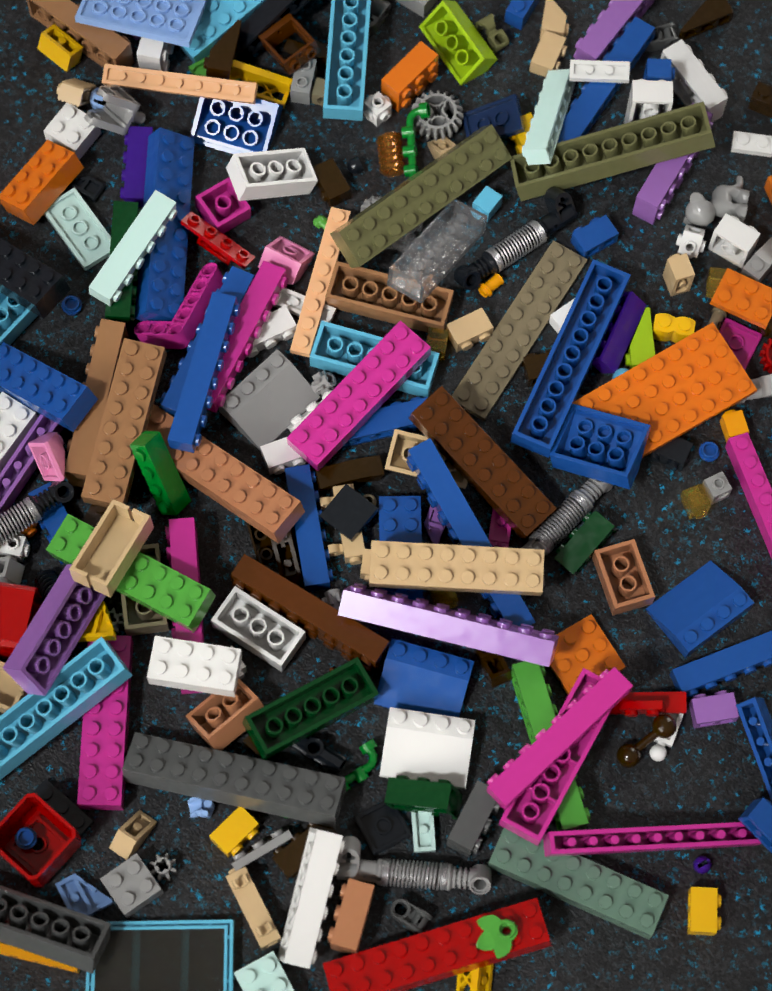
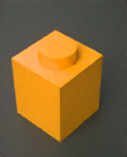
M733 409L724 412L720 419V425L726 443L728 438L746 432L749 434L742 410L735 411Z

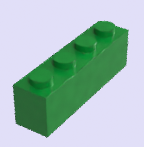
M144 431L130 444L133 455L161 514L178 515L191 502V499L160 431Z

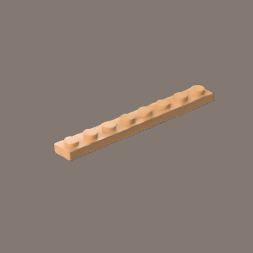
M111 64L104 65L102 77L103 85H119L124 88L255 104L258 84L252 82Z
M335 207L330 209L291 344L290 353L310 358L325 306L327 289L335 263L338 261L340 250L330 233L349 221L351 211Z

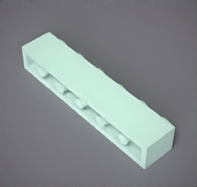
M570 69L548 70L546 79L543 80V89L539 93L538 104L535 105V114L531 118V126L526 133L525 145L522 146V155L526 158L528 165L551 164L575 87V81H569Z
M157 190L154 191L90 284V295L108 306H111L113 302H117L122 295L121 290L125 285L128 286L133 279L132 274L136 269L139 270L145 261L143 258L146 253L150 254L152 252L157 237L163 236L167 228L166 224L169 220L173 221L178 211L176 210V202Z

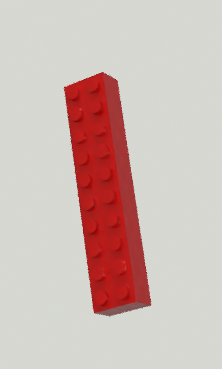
M534 898L323 963L330 991H406L552 945L538 899ZM495 915L501 920H512L517 925V937L512 941L511 950L506 956L498 959L494 950L484 951L476 947L478 938L484 932L479 927L477 920L483 916ZM510 928L503 929V934H510Z

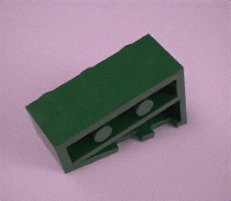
M596 510L593 513L590 511L583 518L584 524L579 529L576 527L569 535L571 539L566 545L564 543L561 544L555 552L557 554L555 559L573 575H577L592 559L594 550L603 547L606 544L607 538L619 530Z
M397 775L396 778L389 777L384 803L390 808L414 813H418V811L432 812L431 816L438 817L439 813L450 814L452 819L457 820L460 814L463 795L449 780L439 779L438 782H432L424 777H417V780H412L407 776Z

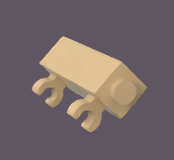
M353 483L347 484L354 489ZM344 485L332 487L333 497L319 498L321 510L328 506ZM362 531L353 542L340 533L342 544L328 545L329 557L343 554L345 564L357 565L362 563L365 549Z
M246 867L237 871L233 868L228 872L229 875L226 876L227 882L263 951L280 942L281 937Z

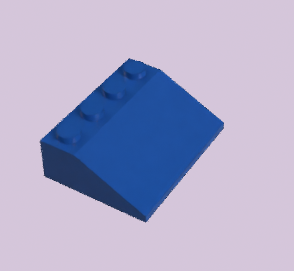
M200 97L190 137L195 139L194 143L232 154L269 151L283 105L256 98L255 104Z
M573 404L549 454L552 466L556 469L630 490L640 467L651 425Z
M710 560L645 610L686 659L752 608L754 602L739 584Z
M392 638L377 690L379 695L374 701V705L389 709L392 707L459 717L474 661Z

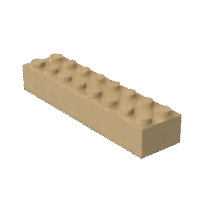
M371 540L369 587L541 596L543 593L544 550Z

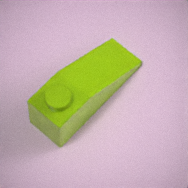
M650 307L645 308L630 344L628 354H625V365L629 366V369L655 355Z

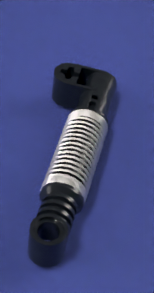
M553 186L549 188L544 196L549 212L541 219L532 220L521 229L504 238V240H501V242L499 241V243L483 252L482 257L472 262V264L459 266L454 272V280L467 290H474L480 285L481 279L483 280L489 274L502 271L521 257H524V255H527V253L547 242L552 234L578 218L571 195L558 187Z
M66 480L61 482L53 481L51 486L47 488L48 491L44 489L43 494L41 492L38 493L39 496L30 495L23 499V503L20 501L21 505L17 503V507L13 505L14 509L10 507L11 511L7 509L8 513L4 512L5 515L0 514V545L1 542L5 543V541L11 539V536L14 537V534L17 535L24 531V528L27 529V526L30 527L42 520L47 513V509L50 511L52 506L53 508L57 507L56 503L60 505L70 501L74 496L73 486ZM66 486V493L58 496V488Z

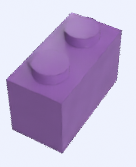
M724 690L715 692L713 696H706V694L695 695L694 699H691L689 702L694 729L736 722L739 714L734 692L727 693Z

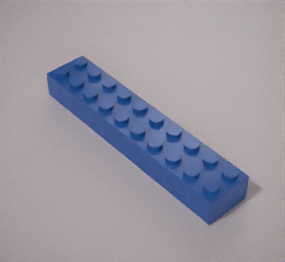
M161 127L148 136L143 207L154 191L157 190L176 202V210L178 212L173 221H168L165 233L162 237H157L154 249L150 254L146 253L143 258L145 261L138 270L135 319L140 321H172L184 300L189 230L181 225L180 222L190 213L195 139Z
M592 260L512 432V443L547 458L550 457L549 454L626 291L631 274L597 260Z
M431 438L408 450V457H406V463L411 472H416L418 478L416 480L421 490L426 489L428 493L427 500L432 508L436 507L439 522L442 526H447V535L453 545L492 547ZM480 593L484 600H489V609L494 618L498 617L499 620L500 618L513 621L512 624L521 626V623L534 626L536 623L520 595Z

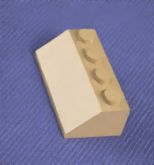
M395 429L385 470L417 477L416 472H411L406 457H408V450L428 438L423 435ZM438 450L458 487L466 489L468 481Z

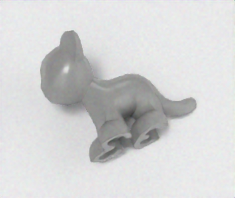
M737 176L734 185L724 184L717 186L712 192L711 201L706 200L701 193L693 192L690 195V202L686 207V216L683 222L688 225L707 226L714 220L715 216L723 218L725 214L737 217L743 223L747 213V202L750 193L749 190L741 189L744 184L743 177Z

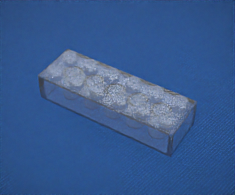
M454 199L389 268L387 285L422 303L485 233L488 216Z

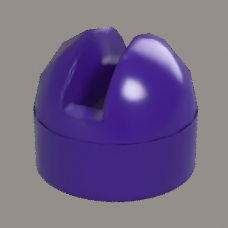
M699 856L694 860L693 868L698 874H706L711 868V861L706 856ZM706 860V865L702 866L701 868L697 866L698 864Z

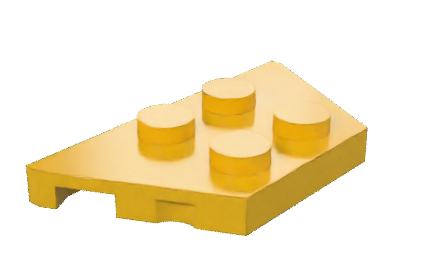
M102 601L78 642L96 641L100 637H103L106 641H115L117 639L107 605L104 601Z

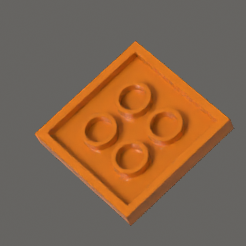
M592 614L556 634L559 638L554 660L549 667L567 695L572 690L583 668L598 676L606 669L610 671L615 667L621 672L626 668Z

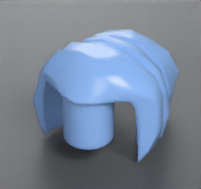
M99 88L93 89L90 93V104L93 109H102L104 107L97 103V101H103V97L96 94Z
M196 797L188 800L190 818L198 816L209 818L212 816L215 804L212 801Z

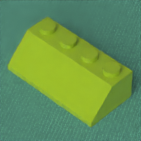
M442 0L419 26L460 85H464L486 73L498 60L456 1Z

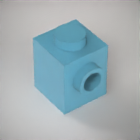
M486 185L472 203L473 214L478 219H484L488 222L502 205L503 196Z

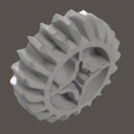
M438 89L435 94L430 90L429 95L423 93L421 98L417 97L416 103L412 105V110L418 108L419 103L428 102L431 112L430 118L427 121L421 119L420 115L414 119L415 129L419 131L420 136L426 134L427 140L434 137V141H437L439 137L444 140L445 136L451 138L453 133L457 134L458 128L462 126L464 115L462 113L463 108L459 106V100H454V95L448 97L447 91L440 94ZM447 110L451 112L453 116L452 119L448 118V115L446 114Z

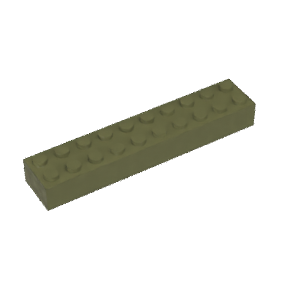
M703 101L559 142L556 145L551 164L528 165L522 153L511 156L510 162L516 190L520 200L525 201L545 195L546 191L553 186L564 190L716 146Z
M492 124L481 127L330 233L349 266L351 268L361 267L511 160L512 157Z

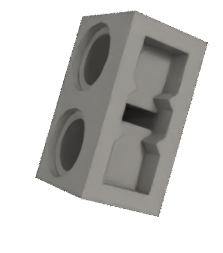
M310 59L294 72L290 89L291 102L310 105L317 74V59Z

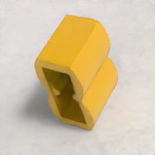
M666 313L655 314L652 324L653 339L657 341L671 340L677 343L694 333L696 321L689 317L675 318Z

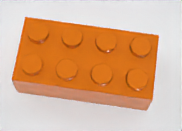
M47 140L0 193V202L8 213L34 225L82 171L84 166L75 152Z

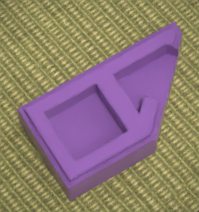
M430 506L424 522V528L432 544H439L446 525L442 526L439 522L436 507L432 508Z

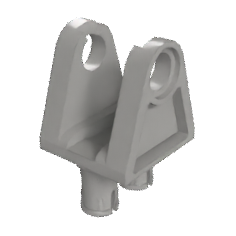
M119 85L100 86L96 94L103 97L102 100L106 101V104L102 109L88 110L84 117L93 126L125 135L132 122L142 124L146 116L142 111H138L140 104Z

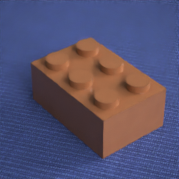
M635 539L594 550L592 559L612 616L653 604L655 595Z
M238 678L235 697L211 694L189 712L186 718L194 730L212 749L222 751L246 731L242 724L244 717L264 706L260 699Z
M350 878L347 884L343 883L340 892L342 904H337L334 913L336 925L335 927H330L327 938L331 950L349 955L358 952L372 903L375 885Z

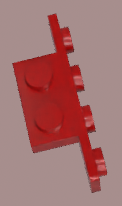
M194 212L188 213L181 220V225L198 236L196 243L225 264L229 265L234 262L245 269L254 261V255Z
M629 692L612 708L609 715L625 714L627 717H636L638 714H646V716L656 717L659 714L687 713V693Z

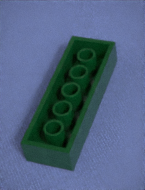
M114 201L110 255L141 210L138 209V202ZM138 269L132 274L133 279L128 286L125 285L121 290L122 295L117 302H113L111 306L106 304L105 319L124 322L127 331H130L131 324H135Z
M357 657L245 716L242 724L262 759L265 760L372 703L377 699L379 693Z

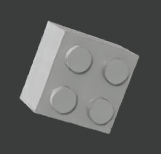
M137 853L100 878L127 919L163 894L162 889Z

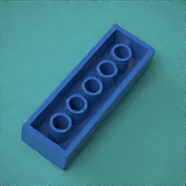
M2 342L0 345V392H4L21 404L74 432L98 400L93 392L86 385L7 343Z
M379 496V541L422 543L421 496ZM380 587L387 590V594L395 595L396 593L408 595V599L416 600V598L423 599V590Z

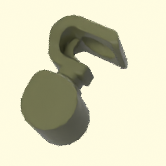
M492 13L476 22L475 28L478 32L486 28L487 42L493 52L496 53L509 45V39L503 29L496 30Z

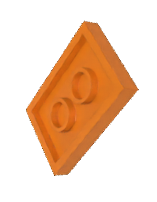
M727 268L710 304L760 328L766 329L772 317V288Z

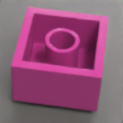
M230 177L195 196V207L203 219L223 234L250 219L251 207L246 200H238Z

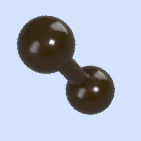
M667 714L655 717L652 722V731L635 745L626 743L620 746L616 755L620 765L626 768L636 766L641 759L640 751L657 737L663 739L671 737L676 731L674 718Z

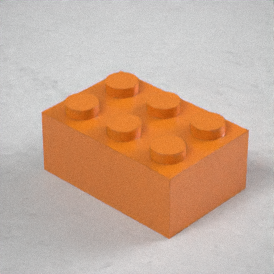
M422 41L381 79V94L383 96L386 95L391 100L392 108L398 113L403 108L406 109L411 104L412 99L416 95L419 96L424 91L425 86L429 82H434L438 76L439 55Z

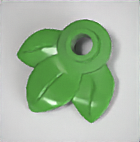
M495 915L479 918L477 923L484 932L478 938L476 947L484 951L494 950L498 959L506 956L511 950L512 941L518 934L515 922L509 919L501 920ZM510 928V934H503V929Z

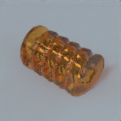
M386 132L377 138L380 173L387 177L399 176L404 172L401 169L404 166V162L401 161L403 159L401 154L403 150L400 147L402 141L400 140L401 134L399 132Z

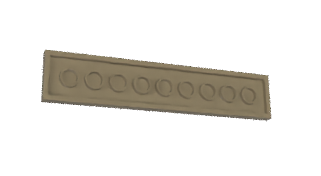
M552 241L497 325L491 338L488 339L452 394V397L465 411L485 422L521 366L523 357L529 354L549 323L550 315L558 309L587 264L588 259L556 241Z

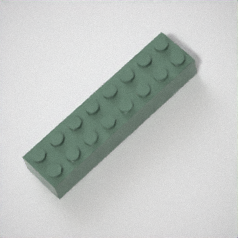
M503 828L488 863L490 869L648 940L653 936L669 895L580 855L545 857L543 839L537 846L506 828Z

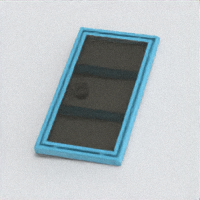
M234 920L106 921L111 923L110 940L93 974L86 972V991H233Z

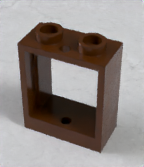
M290 13L258 36L264 48L289 75L320 53L316 41ZM296 32L306 45L284 60L274 48Z

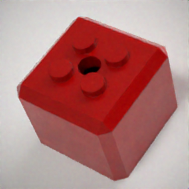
M0 582V659L8 660L41 607L43 600L37 587Z
M27 793L0 822V856L34 887H44L81 846V837L76 829L36 793ZM24 827L32 828L37 834V839L44 841V847L39 851L34 850L33 847L28 850L19 848L15 842L17 831Z

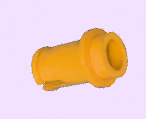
M495 273L486 283L480 284L478 291L484 298L491 297L492 292L504 284V280L499 274Z

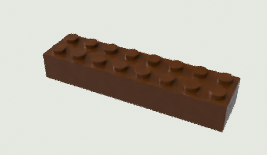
M440 386L410 414L409 419L428 439L431 438L435 447L522 540L557 509L443 386Z
M243 555L230 574L233 587H238L302 628L310 638L320 639L328 649L338 650L346 660L351 661L358 657L366 672L372 671L376 673L386 658L389 649L388 640L352 618L338 615L339 611L248 555Z

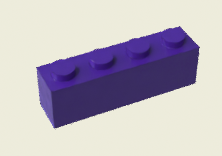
M129 126L128 134L126 133L124 138L127 151L123 152V163H126V168L122 169L124 187L120 188V198L127 202H138V207H143L148 136L153 133V127Z
M632 291L624 293L593 360L592 366L600 373H615L618 370L645 310L646 304Z

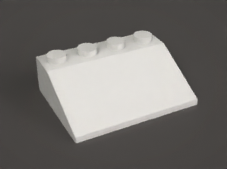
M390 707L379 777L396 778L397 775H404L412 780H417V777H424L432 782L444 779L451 781L455 788L465 790L475 720Z

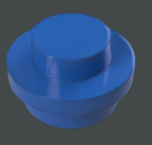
M67 296L62 301V309L67 315H76L82 309V302L76 296Z
M704 442L699 448V456L706 462L715 461L720 453L719 447L713 442Z
M21 828L15 835V842L21 849H31L37 842V834L32 828Z

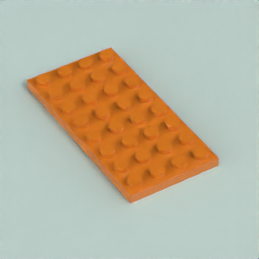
M712 322L575 400L573 404L651 425L643 458L756 393L757 388Z

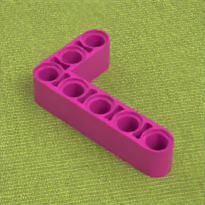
M208 263L202 267L172 321H141L134 327V333L140 342L165 347V349H184L188 346L189 342L196 335L197 326L204 321L205 311L209 305L212 292H216L223 285V274L216 263Z

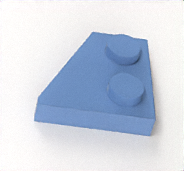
M75 873L55 884L66 907L79 913L91 916L113 904L111 898L101 893Z

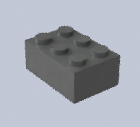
M477 780L461 811L446 845L470 858L472 853L477 854L483 840L480 837L482 834H487L493 820L490 817L492 814L496 816L500 805L486 792L488 785Z

